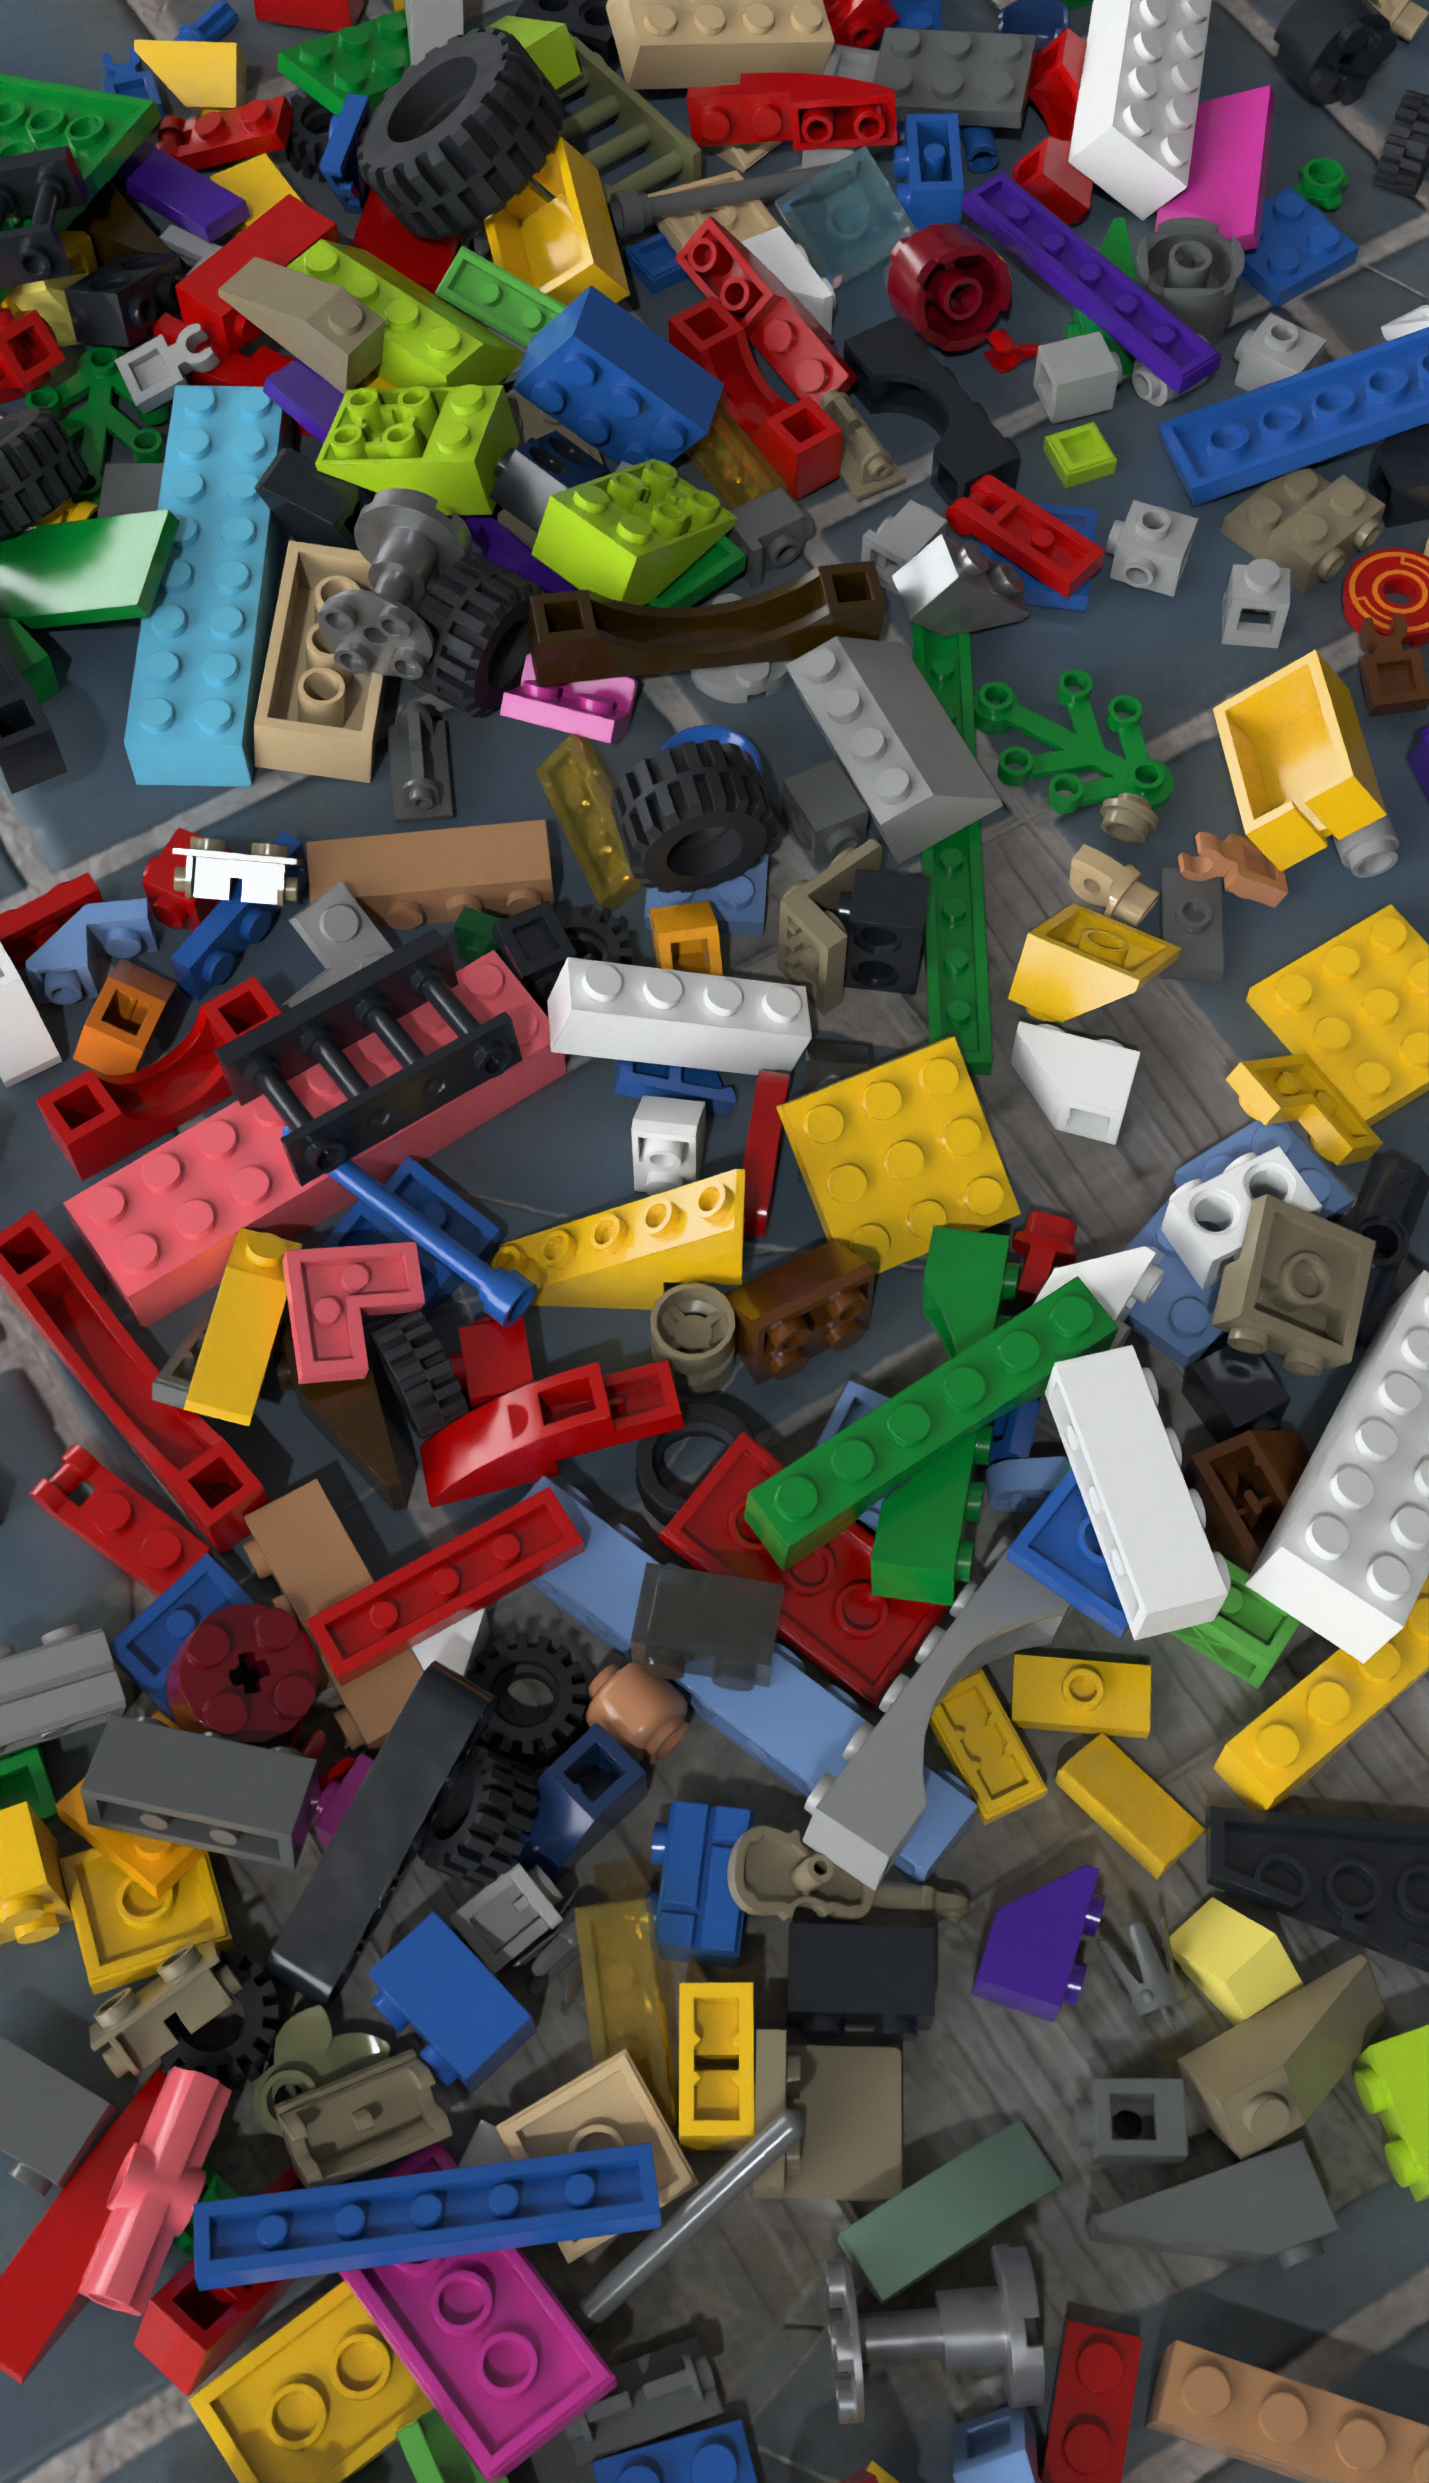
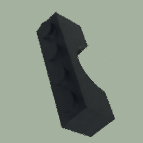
M899 315L844 340L843 360L858 377L857 381L849 389L869 413H901L910 415L930 425L940 436V441L934 446L930 485L948 506L960 497L968 498L971 495L970 489L972 485L984 475H992L1016 491L1021 458L1015 443L1010 438L1003 437L989 420L983 406L971 400L959 386L956 376L951 369L943 367L929 351L924 338L917 332L913 333Z

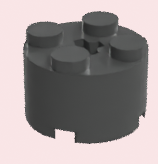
M1193 217L1169 219L1158 224L1156 233L1148 238L1145 234L1140 240L1134 266L1136 282L1196 334L1202 335L1209 344H1214L1223 337L1224 330L1228 327L1234 315L1245 264L1243 248L1233 235L1230 242L1224 236L1217 233L1219 225L1209 220Z

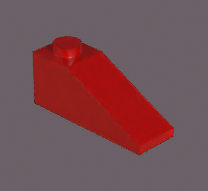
M291 2166L261 2195L306 2188L295 2176L293 2166ZM193 2258L149 2300L133 2345L189 2397L246 2340L297 2278L198 2291L194 2278Z

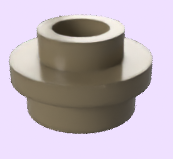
M1120 793L1117 798L1105 799L1100 809V814L1103 817L1101 829L1112 838L1130 844L1144 843L1147 835L1156 830L1159 818L1151 810L1152 806L1149 801L1131 793Z

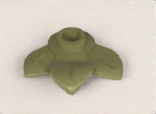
M315 2005L298 2012L288 2019L277 2034L274 2048V2065L262 2073L254 2087L252 2104L258 2122L268 2132L283 2137L273 2106L276 2105L275 2094L281 2086L295 2084L305 2093L388 2059L390 2053L389 2043L375 2035L363 2032L342 2033L332 2037L329 2018L321 2005Z

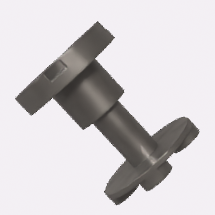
M405 488L385 489L375 494L372 503L368 505L365 503L354 528V538L360 553L371 564L368 578L374 591L345 590L337 593L326 600L318 616L319 628L324 639L336 651L334 654L335 662L342 669L350 673L360 674L367 670L381 675L399 676L407 680H416L422 676L426 664L433 655L434 640L431 631L425 622L407 607V603L420 600L425 590L431 589L450 566H453L457 560L464 556L469 557L472 552L473 541L463 519L454 512L450 520L444 513L435 509L438 500L426 493Z
M999 2244L992 2246L990 2250V2286L935 2291V2307L865 2314H857L849 2258L825 2260L829 2307L842 2308L839 2311H827L831 2359L836 2360L838 2372H847V2374L835 2375L837 2410L840 2424L864 2421L862 2364L940 2357L944 2373L999 2368L1005 2398L1010 2409L1044 2404L1043 2345H1037L1035 2318L1040 2317L1033 2269L1026 2246H1022V2244Z

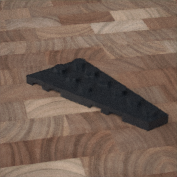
M1210 1806L1206 1814L1207 1884L1429 1973V1824Z

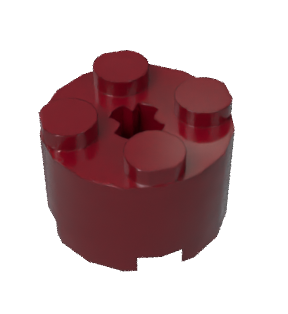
M931 224L913 233L910 238L907 237L899 240L891 251L890 260L892 264L889 269L887 292L892 309L897 316L899 315L924 340L937 345L942 350L947 352L967 350L985 341L990 336L986 330L995 322L1000 310L1002 309L1006 312L1009 307L1012 282L1007 264L997 256L991 247L958 224Z
M262 1604L231 1605L207 1616L177 1648L172 1664L169 1666L166 1674L167 1703L178 1727L182 1731L201 1735L205 1732L214 1731L224 1736H231L239 1743L261 1748L286 1734L307 1714L316 1698L315 1692L319 1683L317 1655L306 1632L298 1625L295 1617L279 1607L270 1608ZM239 1666L244 1668V1672L249 1671L254 1679V1685L248 1689V1694L244 1692L243 1684L234 1687L229 1679V1674Z

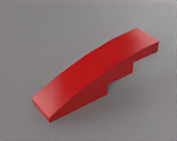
M159 2069L155 2071L91 2151L0 2277V2370L21 2385L91 2300L78 2293V2290L83 2281L82 2277L95 2252L96 2243L101 2237L111 2210L106 2207L114 2181L130 2148L135 2142H140L167 2077V2074Z

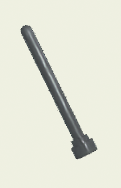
M836 162L648 197L646 193L638 194L635 189L613 192L610 196L611 220L618 236L638 234L643 232L645 226L651 225L652 219L842 184L849 177V169L844 163Z
M792 2109L781 2112L661 2224V2228L656 2229L568 2311V2314L586 2337L802 2137L806 2129V2122L800 2112Z

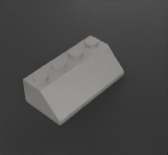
M836 636L785 665L804 707L869 810L870 818L898 865L1003 806L1000 797L902 643Z

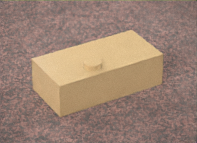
M290 540L288 542L254 721L255 767L371 783L388 676L367 670L364 673L354 674L342 669L334 660L336 651L324 639L318 623L320 610L329 597L345 590L374 591L368 578L371 564L363 557L360 551Z

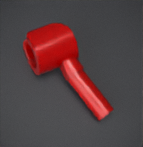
M997 329L992 331L987 338L995 349L986 350L983 354L998 372L1008 373L1016 368L1021 360L1037 358L1038 346L1048 343L1017 344L1007 330Z

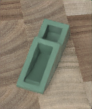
M1019 2119L955 2157L840 2232L838 2243L876 2304L881 2308L937 2268L941 2269L1056 2190L1063 2183Z

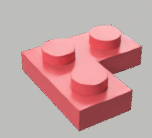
M416 1242L285 1251L282 1262L299 1384L365 1379L369 1367L361 1316L412 1313L416 1310L421 1312L425 1304Z

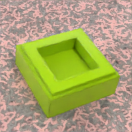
M1095 422L1045 436L1043 451L1065 489L1115 474L1117 459Z

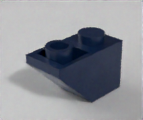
M598 1723L594 1724L550 1765L537 1781V1788L531 1793L538 1797L537 1808L528 1812L527 1818L534 1820L531 1832H522L519 1841L525 1844L520 1855L518 1856L513 1853L510 1855L526 1872L537 1864L552 1883L555 1884L648 1796L646 1771Z

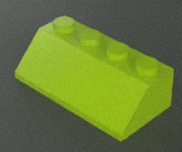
M320 239L286 267L342 287L385 321L382 362L372 372L396 388H409L412 386L457 387L467 384L478 386L497 385L523 362L524 352L364 249Z

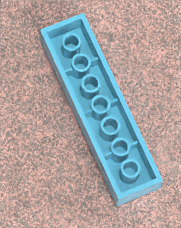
M175 385L157 511L169 509L180 521L149 617L141 619L124 737L125 749L137 785L252 787L255 767L254 721L269 647L283 529L281 522L254 487L281 448L289 447L292 449L294 436L290 415L263 393L264 387Z

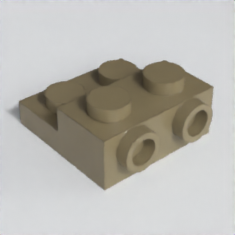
M1305 466L1267 482L1224 517L1221 533L1255 559H1269L1275 562L1279 568H1291L1290 585L1305 595L1321 580L1325 582L1331 581L1341 571L1346 560L1358 550L1365 552L1374 545L1384 529V523L1381 522L1386 505L1344 474L1330 483L1311 468Z
M1269 1194L1253 1199L1240 1259L1224 1266L1211 1326L1229 1333L1227 1343L1236 1350L1251 1354H1262L1268 1349L1284 1356L1283 1368L1297 1375L1320 1376L1324 1370L1351 1363L1376 1241Z

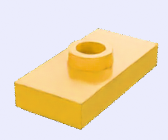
M1014 1654L1010 1699V1721L1014 1728L1095 1735L1104 1733L1107 1736L1147 1739L1150 1733L1151 1665Z
M982 1668L975 1671L959 1682L936 1707L930 1717L929 1724L957 1777L972 1792L970 1800L978 1805L976 1813L983 1826H986L1045 1797L1048 1789Z

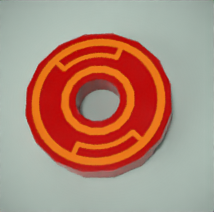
M1388 548L1372 551L1356 560L1346 574L1341 590V598L1344 604L1342 611L1347 623L1360 634L1365 618L1372 617L1375 631L1382 636L1392 635L1390 624L1394 614L1401 613L1407 622V633L1403 643L1412 642L1411 647L1427 644L1429 642V557L1414 550ZM1398 593L1407 597L1411 603L1404 605L1390 602L1385 595Z

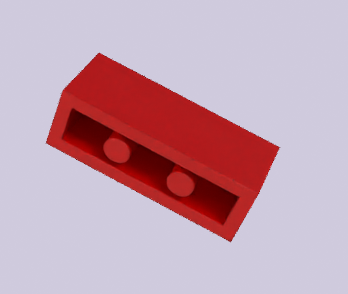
M291 194L285 196L175 285L184 326L187 327L191 324L199 323L209 336V339L206 341L232 357L247 343L255 340L262 330L218 296V289L255 256L287 267L320 239L339 243L336 223Z

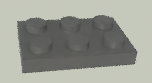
M885 28L873 83L895 89L897 122H905L906 114L958 113L959 125L1021 129L1037 52L1036 35Z

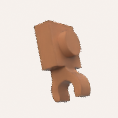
M1198 832L1195 840L1198 854L1202 856H1191L1183 852L1178 856L1180 873L1184 878L1191 881H1206L1215 877H1222L1225 891L1231 892L1242 899H1251L1275 908L1289 893L1284 870L1280 872L1250 839L1230 833L1222 841L1212 833Z

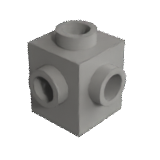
M1133 500L1125 522L1120 520L1114 521L1107 541L1105 552L1114 555L1110 579L1127 583L1136 588H1144L1174 597L1191 555L1198 518Z

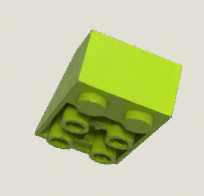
M467 384L457 387L412 386L409 388L388 389L363 387L346 391L315 466L319 472L377 493L391 488H405L426 493L438 500L435 509L445 515H453L454 512L457 515H492L496 502L490 499L489 495L498 481L493 476L494 469L509 448L517 449L520 437L503 385L478 386Z
M653 458L550 495L531 555L579 590L588 589L609 599L643 606L653 601L734 527L738 517L722 507L720 501L714 495L698 490L678 476L676 469L670 464Z

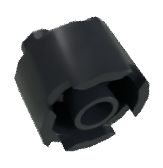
M1296 0L1283 16L1274 34V40L1279 44L1277 56L1273 58L1274 62L1318 105L1333 104L1340 101L1344 106H1349L1360 99L1366 90V81L1378 69L1382 60L1389 57L1395 50L1397 35L1391 30L1390 21L1369 0Z

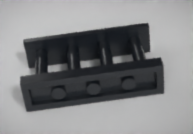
M68 145L0 158V288L72 276L74 268L55 231L54 222L57 210L87 205L89 189ZM33 215L30 227L4 231L6 219Z
M435 928L214 1050L228 1087L240 1105L243 1106L264 1095L291 1130V1133L280 1138L295 1179L301 1187L323 1174L332 1172L345 1161L490 1078L501 1075L508 1068L522 1061L512 1018L506 1011L480 1024L452 991V988L459 985L448 944ZM429 1002L458 1038L426 1056L397 1019ZM374 1032L403 1069L370 1087L342 1050ZM319 1063L347 1098V1101L314 1119L286 1081Z

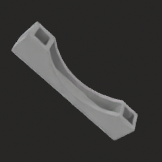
M1004 1535L999 1540L983 1569L990 1573L984 1582L980 1585L971 1579L956 1599L950 1611V1615L956 1619L949 1629L945 1631L936 1626L922 1644L915 1657V1661L921 1664L914 1676L910 1679L901 1673L892 1683L880 1703L879 1709L885 1712V1715L874 1728L867 1722H864L856 1731L842 1755V1758L849 1763L838 1778L829 1772L825 1773L804 1805V1809L811 1813L812 1817L802 1842L818 1853L824 1854L834 1864L874 1891L913 1838L927 1807L923 1778L924 1741L930 1717L936 1707L959 1682L985 1664L1019 1650L1051 1644L1075 1610L1074 1606L1006 1559L1008 1548L1014 1542L1007 1535Z

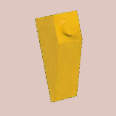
M239 1227L192 1377L184 1410L250 1426L278 1337L279 1327H281L288 1304L282 1260L286 1250H300L303 1244L282 1239L271 1233H260Z

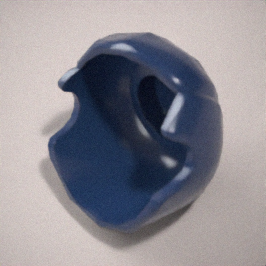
M1017 0L1003 7L999 12L998 30H995L994 33L1036 35L1037 55L1065 29H1070L1067 5L1060 0Z

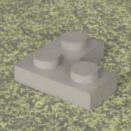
M342 881L333 884L289 919V922L319 959L325 970L280 1007L286 1011L394 951Z

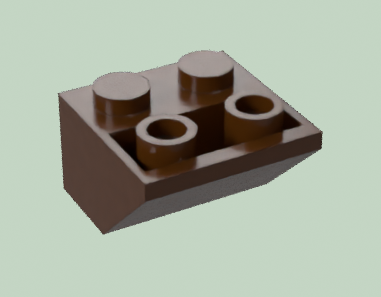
M832 1240L723 1294L727 1297L734 1310L735 1350L756 1385L773 1377L777 1380L787 1379L800 1372L808 1364L810 1358L830 1348L835 1352L847 1349L864 1336L866 1330L869 1329L875 1271L868 1261Z
M1248 1430L1191 1455L1183 1474L1187 1488L1195 1489L1202 1499L1206 1514V1527L1204 1531L1215 1551L1220 1552L1225 1559L1249 1574L1311 1458L1310 1452L1297 1431Z

